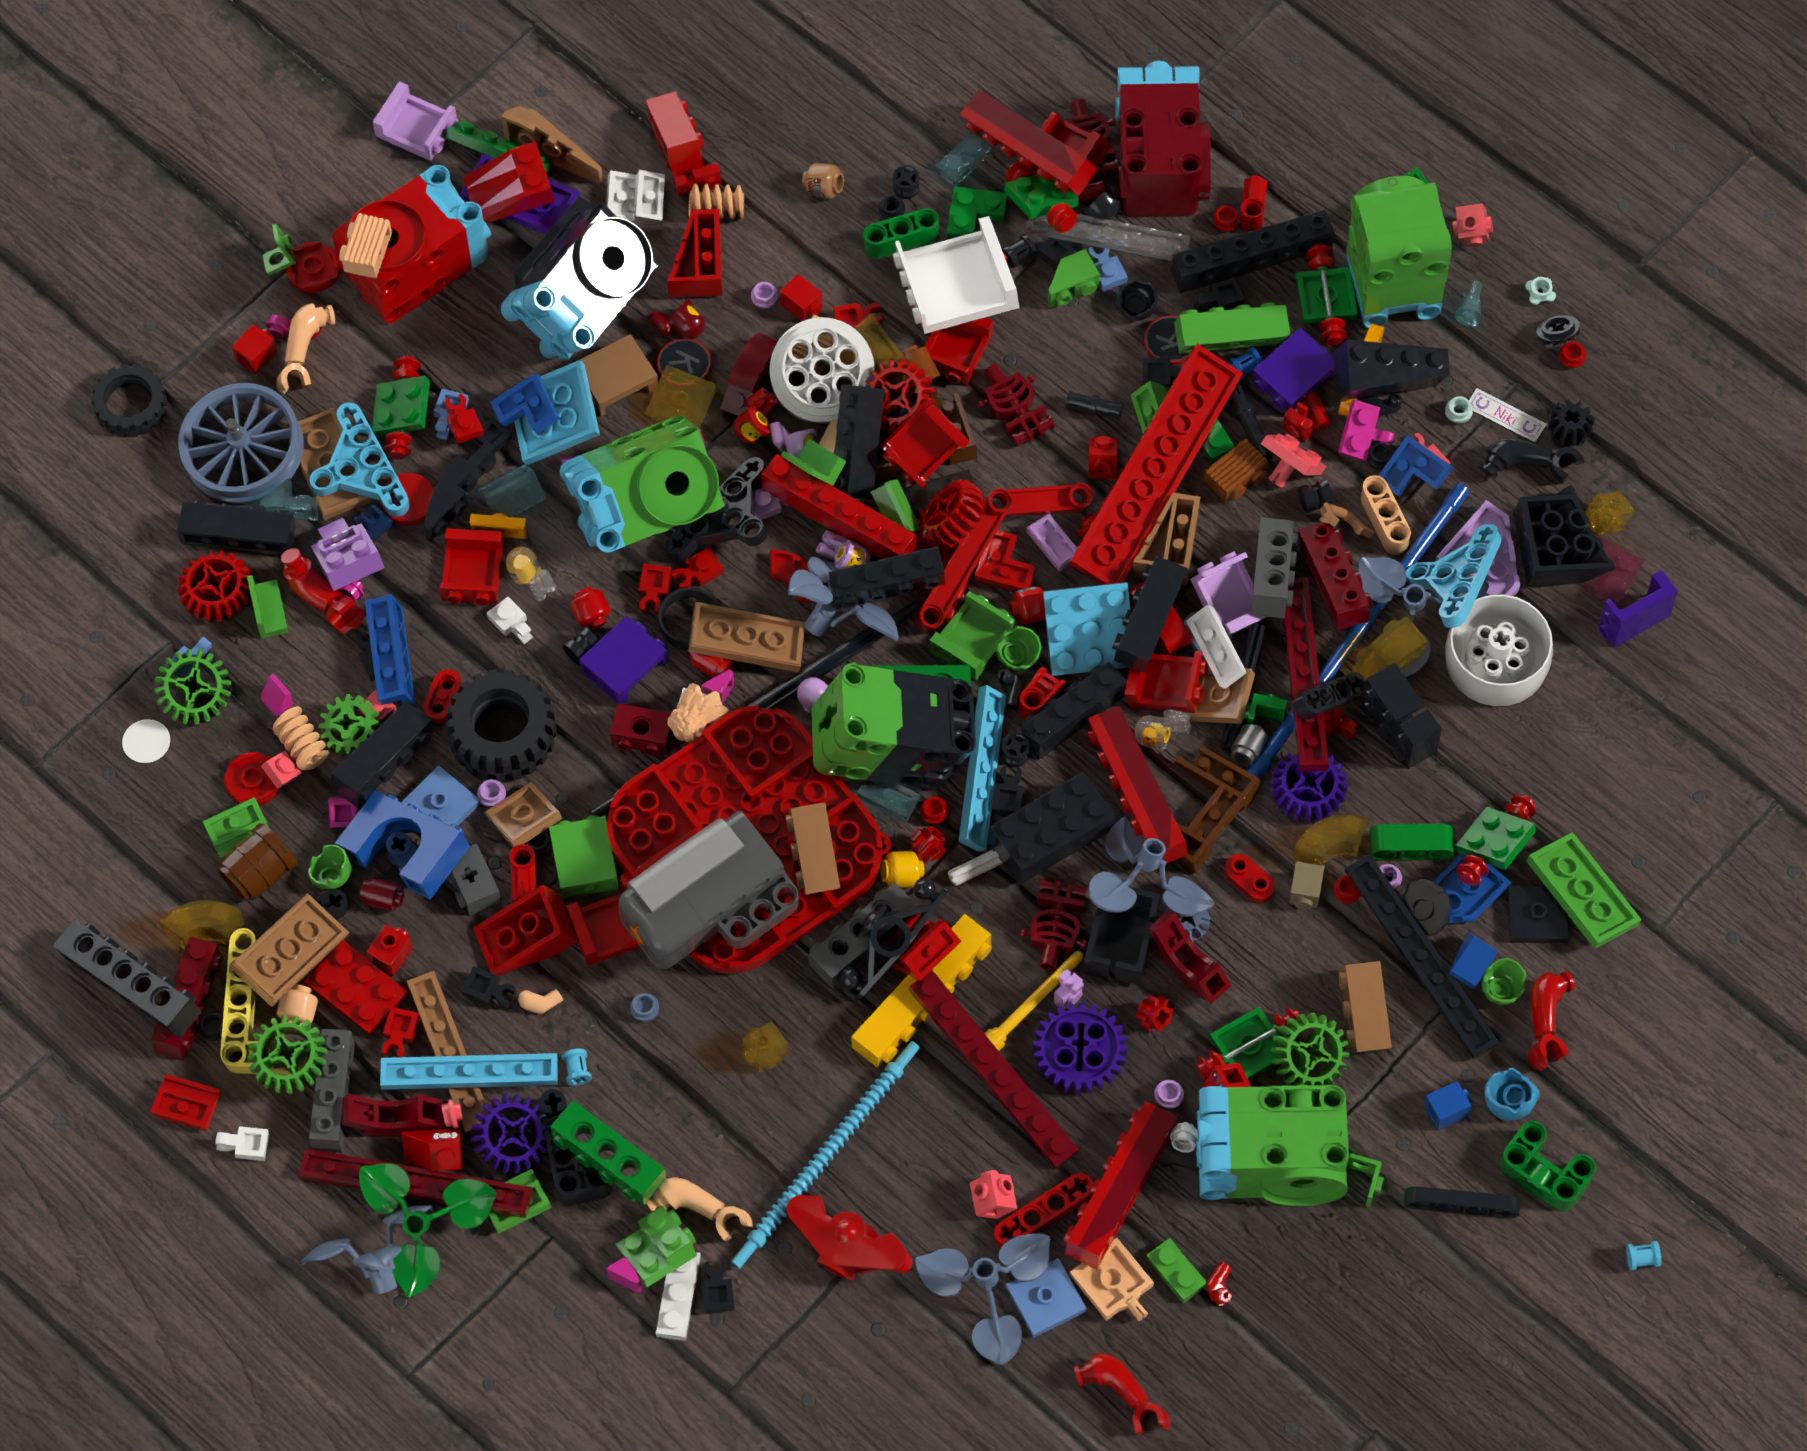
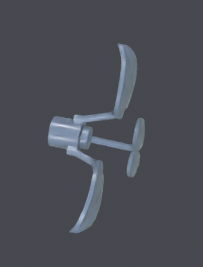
M811 557L808 561L810 572L797 570L792 575L789 582L788 595L802 596L817 602L815 609L804 623L806 629L813 635L823 636L830 625L835 628L839 622L856 612V616L864 624L897 642L898 632L893 618L884 609L867 602L863 603L861 607L856 605L835 618V609L829 605L833 595L828 572L838 570L833 562L818 557ZM822 581L828 583V589L823 585Z
M1362 557L1359 562V573L1364 593L1368 592L1371 600L1380 604L1390 602L1394 593L1398 596L1403 595L1404 605L1410 611L1409 632L1395 631L1391 633L1384 642L1383 655L1387 664L1390 666L1395 663L1405 678L1412 676L1423 668L1429 659L1431 651L1429 639L1423 634H1414L1415 613L1425 607L1427 599L1436 603L1442 602L1436 596L1431 595L1430 592H1426L1421 585L1411 584L1406 588H1402L1406 583V572L1400 562L1386 557ZM1467 575L1465 578H1469L1474 575ZM1484 580L1476 599L1485 597L1489 589L1487 581ZM1468 592L1459 594V595L1456 596V597L1464 596V595L1467 594Z
M1125 816L1114 824L1105 841V849L1108 855L1117 862L1130 861L1131 864L1138 863L1125 882L1115 873L1101 872L1096 874L1089 884V899L1093 904L1109 912H1123L1130 909L1136 901L1137 894L1128 886L1133 882L1141 869L1145 872H1152L1159 868L1161 888L1165 890L1162 901L1168 910L1175 912L1176 915L1189 917L1200 914L1214 906L1215 903L1211 897L1198 885L1186 878L1173 876L1166 883V861L1162 860L1166 847L1162 841L1149 838L1145 840L1141 848L1143 840L1140 835L1135 836L1130 822Z
M432 1205L409 1206L408 1210L410 1213L417 1210L433 1212ZM396 1210L383 1219V1223L387 1224L386 1247L358 1256L350 1245L352 1243L351 1239H335L311 1250L301 1260L302 1265L307 1261L323 1260L340 1252H348L354 1258L352 1261L353 1265L359 1266L362 1269L365 1278H370L375 1294H382L395 1289L397 1283L392 1271L395 1268L393 1258L401 1252L402 1248L400 1245H393L392 1231L396 1225L403 1224L405 1218L403 1210Z
M1027 1234L1007 1241L999 1252V1260L1006 1267H1002L1000 1263L995 1264L990 1258H980L974 1263L973 1268L969 1270V1264L964 1254L951 1248L940 1249L927 1255L918 1256L915 1259L917 1271L922 1282L931 1292L938 1296H955L961 1290L962 1281L968 1282L973 1276L977 1285L986 1289L992 1319H983L976 1324L972 1332V1342L976 1351L981 1356L997 1365H1003L1014 1357L1022 1339L1021 1327L1015 1317L1005 1315L998 1318L992 1293V1287L999 1280L998 1271L1002 1273L1011 1271L1013 1277L1022 1282L1038 1279L1044 1274L1048 1266L1050 1237L1045 1234Z

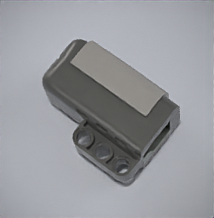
M738 810L725 820L719 817L628 882V889L620 896L618 901L622 925L636 942H639L638 946L652 964L658 968L666 969L675 965L718 932L731 947L736 949L747 947L795 912L798 907V890L785 874L784 866L748 818ZM782 894H789L793 897V900L790 903L784 904L778 900V897ZM762 910L770 914L766 920H758L754 915ZM736 927H741L746 930V934L742 937H735L731 934V931Z

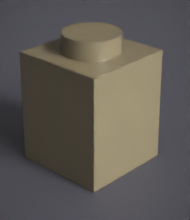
M1296 861L1289 904L1304 910L1318 908L1325 866Z

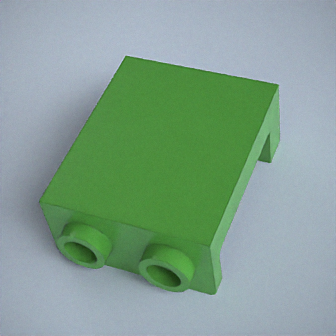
M968 591L965 595L964 604L940 634L935 632L931 637L930 653L949 665H970L971 679L976 681L996 656V646L1000 637L1014 628V619L1006 610L997 609L992 606L984 596L980 594L975 595Z
M593 815L580 821H560L553 826H549L562 900L619 889L613 853L608 839L606 816L599 817Z

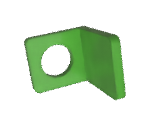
M277 224L272 225L278 248L263 254L264 265L268 275L296 263L293 252L295 248L290 235H284ZM279 254L284 255L283 260L279 264L271 265V261L275 256Z
M1349 1153L1348 1168L1374 1175L1366 1202V1207H1370L1373 1194L1380 1195L1384 1177L1379 1176L1382 1162ZM1356 1162L1364 1163L1368 1166L1360 1165Z

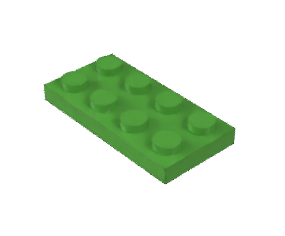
M1573 832L1530 854L1526 859L1529 866L1594 949L1640 924L1642 919Z

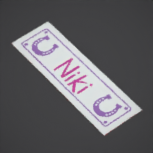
M1476 388L1469 399L1474 412L1533 442L1537 441L1547 425Z

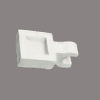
M509 597L487 612L488 619L504 636L513 632L523 644L533 638L529 633L531 631L530 627L525 623L527 620L526 614Z
M239 1126L238 1135L217 1132L215 1144L219 1151L235 1150V1158L265 1161L269 1131L268 1129Z

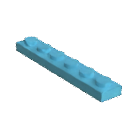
M988 685L978 689L975 712L976 745L969 757L958 842L977 852L987 850V838L1006 695Z
M557 1053L381 1058V1090L558 1085Z

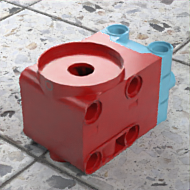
M434 165L393 193L359 209L349 222L342 224L334 231L332 239L340 270L358 289L362 300L370 304L387 324H391L483 263L488 257L486 239L491 236V232L483 220L481 207L475 202H464L451 184L448 169L441 165ZM359 213L390 221L392 234L377 278L344 272L343 263L339 261L342 245L347 246L349 241L347 237L350 222L355 223Z

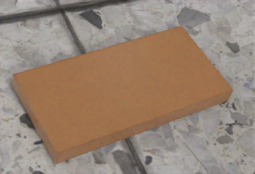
M334 408L298 421L304 439L303 455L299 467L323 520L375 501L373 498L344 490H339L328 496H318L311 489L310 475L316 469L330 463L342 434ZM290 425L283 427V429L290 428ZM345 466L341 469L340 473L344 476H350L355 472V468ZM321 477L316 480L315 485L323 488L329 485L330 480L326 477Z
M695 602L688 652L799 673L805 622Z
M307 893L231 964L230 968L273 1007L338 946L350 932Z

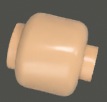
M296 984L293 989L280 999L277 1016L282 1019L283 1015H287L289 1023L292 1022L294 1016H299L300 1025L305 1020L312 1023L318 999L310 994L311 988Z

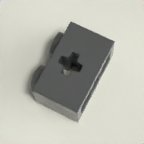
M477 843L471 845L447 877L449 884L455 883L458 891L454 892L460 908L466 907L470 916L501 903L498 887Z

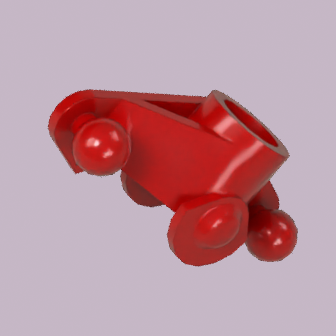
M796 1195L788 1202V1216L820 1254L816 1262L834 1274L852 1282L856 1275L873 1271L890 1270L895 1273L904 1274L911 1269L913 1264L911 1255L893 1233L879 1236L877 1230L871 1225L865 1224L864 1220L854 1212H840L833 1218L826 1215L821 1196Z

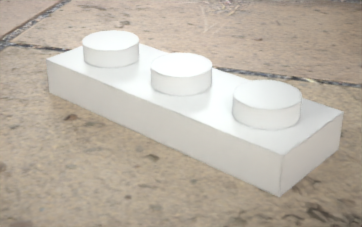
M1206 605L1186 620L1220 687L1226 689L1247 673L1212 606Z
M696 1252L697 1256L666 1275L656 1337L686 1341L701 1259L700 1253Z

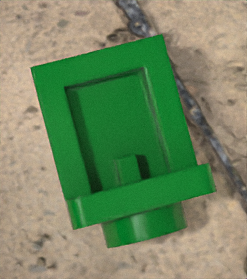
M1254 693L1252 703L1247 702L1243 719L1248 720L1247 724H1254L1255 716L1283 722L1287 700L1273 694L1261 695Z

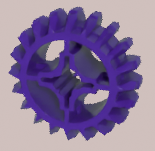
M1289 753L1286 756V761L1280 760L1278 762L1279 769H1274L1272 775L1274 779L1271 780L1270 786L1274 789L1272 791V798L1278 799L1276 806L1278 808L1285 807V816L1294 813L1295 821H1298L1301 816L1305 817L1307 824L1310 822L1311 817H1314L1319 823L1322 821V815L1330 819L1333 813L1332 810L1336 812L1340 810V803L1346 800L1345 793L1348 790V784L1345 781L1347 775L1341 772V763L1333 765V755L1328 757V771H1299L1297 754L1295 757ZM1294 774L1297 783L1294 784L1293 789L1289 790L1286 782ZM1329 781L1332 791L1327 797H1324L1322 788Z
M504 1094L501 1104L494 1097L491 1099L493 1108L487 1104L481 1107L486 1115L481 1113L475 1115L474 1118L481 1124H473L471 1130L480 1132V1135L473 1136L471 1142H481V1145L475 1148L474 1151L475 1153L485 1151L486 1155L481 1159L483 1163L487 1162L490 1158L494 1160L490 1167L492 1170H495L499 1163H501L502 1173L506 1174L511 1165L514 1174L520 1172V1163L525 1170H529L531 1168L529 1159L537 1164L540 1162L537 1153L545 1154L547 1152V1149L540 1144L547 1143L546 1136L542 1135V1133H545V1129H551L550 1126H541L540 1123L545 1118L547 1119V1115L538 1117L535 1113L540 1110V1106L536 1105L531 1110L528 1107L531 1103L530 1098H526L523 1104H520V1095L515 1094L512 1103H510L508 1094ZM514 1111L523 1116L518 1121L512 1122L505 1117L501 1118L498 1113ZM490 1121L495 1124L494 1127L499 1135L498 1140L493 1146L488 1136ZM529 1122L533 1129V1143L531 1147L527 1144L528 1141L523 1134V1130ZM520 1124V1127L516 1130L517 1133L514 1135L517 1139L512 1137L502 1144L501 1141L506 1137L505 1134L507 1133V1131H504L505 1128L511 1130ZM505 1146H512L517 1151L521 1150L524 1155L509 1157L499 1153V1151Z

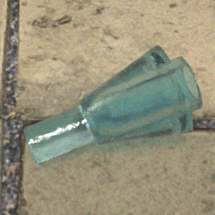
M1479 281L1472 282L1469 294L1455 312L1456 320L1466 327L1477 326L1482 320L1480 303L1482 283Z

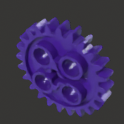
M1072 1002L1069 1003V1008L1066 1012L1061 1006H1058L1057 1016L1049 1012L1047 1018L1049 1023L1046 1021L1040 1022L1042 1031H1035V1038L1038 1041L1033 1042V1049L1037 1051L1034 1053V1061H1041L1038 1064V1071L1047 1070L1044 1079L1047 1081L1055 1078L1054 1088H1057L1061 1083L1065 1084V1093L1071 1087H1075L1077 1095L1080 1094L1082 1087H1085L1089 1094L1092 1093V1086L1094 1085L1099 1090H1103L1104 1080L1112 1084V1074L1120 1076L1121 1068L1119 1066H1125L1126 1058L1123 1055H1127L1128 1047L1124 1046L1127 1042V1036L1120 1035L1123 1032V1026H1114L1116 1017L1112 1016L1107 1019V1009L1097 1013L1096 1004H1093L1087 1010L1085 1009L1084 1002H1081L1079 1009H1075ZM1083 1025L1082 1071L1078 1072L1076 1070L1078 1027ZM1063 1030H1069L1073 1033V1036L1065 1038L1059 1033ZM1096 1031L1101 1033L1102 1037L1092 1039L1088 1034ZM1067 1057L1072 1062L1068 1065H1063L1058 1062V1059ZM1098 1059L1101 1064L1094 1067L1090 1066L1087 1061Z

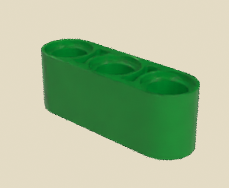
M926 208L867 226L863 233L864 252L871 258H881L897 253L895 241L900 242L903 251L935 241L939 235L938 214L934 210ZM926 224L931 225L930 227H923ZM898 232H904V233H906V234L899 235V234H897V233H898Z
M1379 824L1370 828L1371 856L1375 860H1446L1454 856L1453 828L1448 824Z

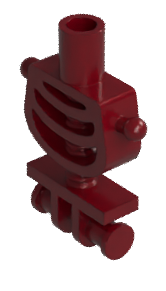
M1085 99L1074 100L1070 104L1074 117L1064 121L1089 133H1092V131L1099 133L1109 143V126H1115L1117 123L1116 119L1111 118L1109 121H1106L1102 112L1089 114ZM1115 148L1109 149L1097 168V173L1100 172L1101 177H1106L1107 173L1119 172L1118 162L1115 159Z
M993 364L986 368L984 374L992 386L985 389V401H978L977 407L983 409L988 406L992 416L998 420H1010L1016 417V419L1005 424V433L1007 436H1011V440L1016 447H1019L1025 441H1033V434L1037 433L1041 437L1044 435V431L1056 427L1050 415L1046 416L1047 408L1044 404L1027 412L1034 402V388L1030 384L1035 382L1034 375H1028L1027 379H1025L1018 372L1007 378L998 364Z
M1042 878L1040 893L1038 892L1037 905L1053 907V909L1041 910L1035 913L1032 917L1031 930L1021 929L1019 931V935L1023 938L1031 936V946L1033 948L1043 949L1039 964L1040 968L1054 971L1057 968L1060 952L1072 954L1076 945L1083 949L1087 948V940L1079 939V920L1065 911L1084 912V900L1088 887L1086 885L1084 887L1073 885L1074 882L1069 881L1067 887L1060 885V879H1056V882ZM1043 891L1053 893V895L1045 894ZM1059 892L1067 893L1066 897L1058 896ZM1071 896L1082 898V900L1073 899Z

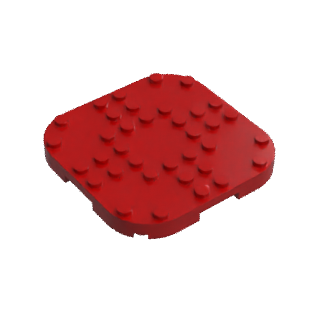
M759 705L739 708L728 713L704 729L700 737L660 764H652L626 782L616 793L610 804L607 820L609 843L614 857L631 880L719 817L725 820L738 810L748 818L784 866L785 874L798 890L797 909L747 947L742 949L731 947L718 932L707 942L688 954L700 966L718 973H744L765 964L862 897L874 884L881 868L882 838L876 821L857 795L851 793L839 776L824 775L815 769L813 764V738L795 717L778 708L773 710L759 708ZM825 802L840 888L805 894L804 889H798L796 872H800L798 860L793 861L790 844L795 842L793 832L788 833L785 815H789L788 809ZM782 894L778 897V900L786 904L790 903L793 897L789 894ZM762 910L756 912L754 916L758 920H766L770 914ZM736 927L731 931V934L735 937H742L746 934V930Z

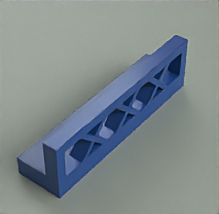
M392 594L366 600L365 606L378 701L381 705L401 700L403 703L407 701L416 707L403 607Z

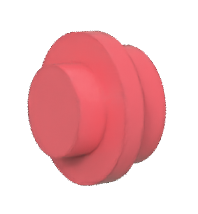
M453 1099L448 1100L446 1104H442L446 1127L454 1126V1129L459 1128V1122L464 1121L461 1105L454 1104Z

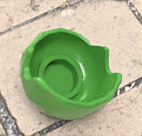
M1017 626L1000 637L996 646V654L999 662L1005 668L1020 672L1028 669L1038 660L1042 646L1039 637L1032 629Z
M325 845L319 856H312L308 870L311 883L324 891L339 888L345 884L352 871L346 851L338 845Z
M1510 958L1497 959L1489 965L1482 976V992L1485 993V997L1490 1002L1501 1006L1513 1004L1525 991L1526 972L1517 961Z

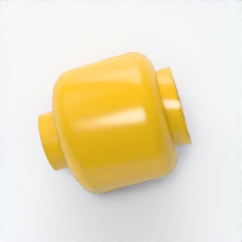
M892 851L886 855L885 859H882L880 876L882 881L886 882L889 887L896 883L900 888H913L915 882L924 876V863L918 859L913 851Z

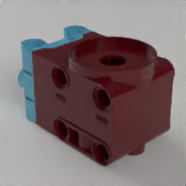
M1154 61L1145 67L1144 81L1142 67L1118 68L1117 84L1119 97H1116V121L1118 123L1119 148L1118 180L1122 212L1126 216L1133 218L1153 216L1188 217L1196 214L1199 208V201H1209L1211 187L1210 130L1208 122H1200L1199 66L1174 67V81L1172 67L1163 61Z

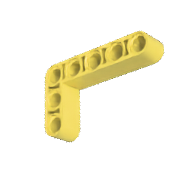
M241 928L233 932L229 941L220 1054L222 1061L230 1072L257 1074L251 1072L249 1067L253 1062H249L247 1059V1055L254 1053L249 1049V1043H258L257 1041H252L256 992L244 980L236 977V973L230 968L231 964L247 950L238 949V944L243 940H250L252 945L257 940L252 931ZM241 995L247 997L243 1005H233L236 997ZM239 1023L245 1025L241 1033H231L234 1025ZM271 1042L266 1052H273L277 1047V1042ZM283 1044V1048L285 1050L283 1054L284 1057L287 1059L291 1055V1053L289 1050H287L285 1044ZM234 1052L243 1053L242 1058L237 1062H230L228 1060L229 1056ZM307 1056L301 1058L298 1062L299 1071L307 1064ZM285 1067L268 1068L271 1072L278 1075H291Z

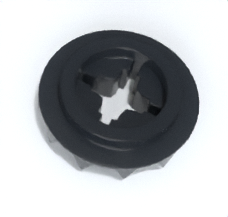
M1568 315L1550 317L1537 327L1538 340L1543 341L1544 345L1551 343L1553 346L1559 343L1565 345L1566 341H1573L1575 336L1580 334V323L1575 317Z

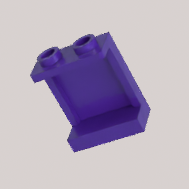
M1301 328L1253 369V384L1256 389L1262 394L1267 393L1272 398L1274 405L1282 412H1287L1290 407L1295 410L1298 402L1302 401L1325 379L1328 378L1330 381L1335 379L1334 358Z
M1662 570L1652 575L1647 595L1643 599L1623 610H1619L1611 599L1605 602L1599 623V631L1605 640H1609L1614 647L1670 617L1678 591Z
M625 616L579 659L581 673L619 704H624L629 700L628 691L659 662L662 665L668 662L666 645L659 638L653 639L647 634L646 628L639 621L633 622L628 616Z

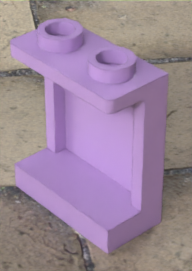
M398 82L373 120V127L376 137L431 161L434 155L440 153L443 149L447 130L458 122L455 107L449 105L447 110H444L411 95L409 86Z
M1235 551L1220 558L1221 564L1215 567L1210 562L1198 568L1199 574L1190 579L1203 607L1210 605L1214 608L1227 635H1231L1267 617L1251 615L1254 584L1243 564V560L1248 557L1246 552L1238 556Z

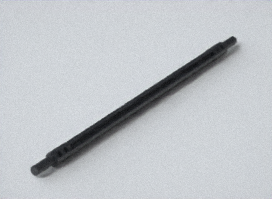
M913 601L895 614L889 615L893 618L896 628H899L898 624L917 613L920 608ZM868 627L748 706L759 705V708L774 709L797 694L800 683L805 679L811 677L820 679L886 635ZM619 789L612 793L611 798L590 811L591 816L602 817L609 813L610 804Z

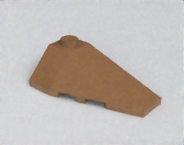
M517 106L503 113L502 123L506 141H515L521 145L536 141L539 152L545 154L546 158L554 160L553 165L601 185L603 181L601 166L537 111Z

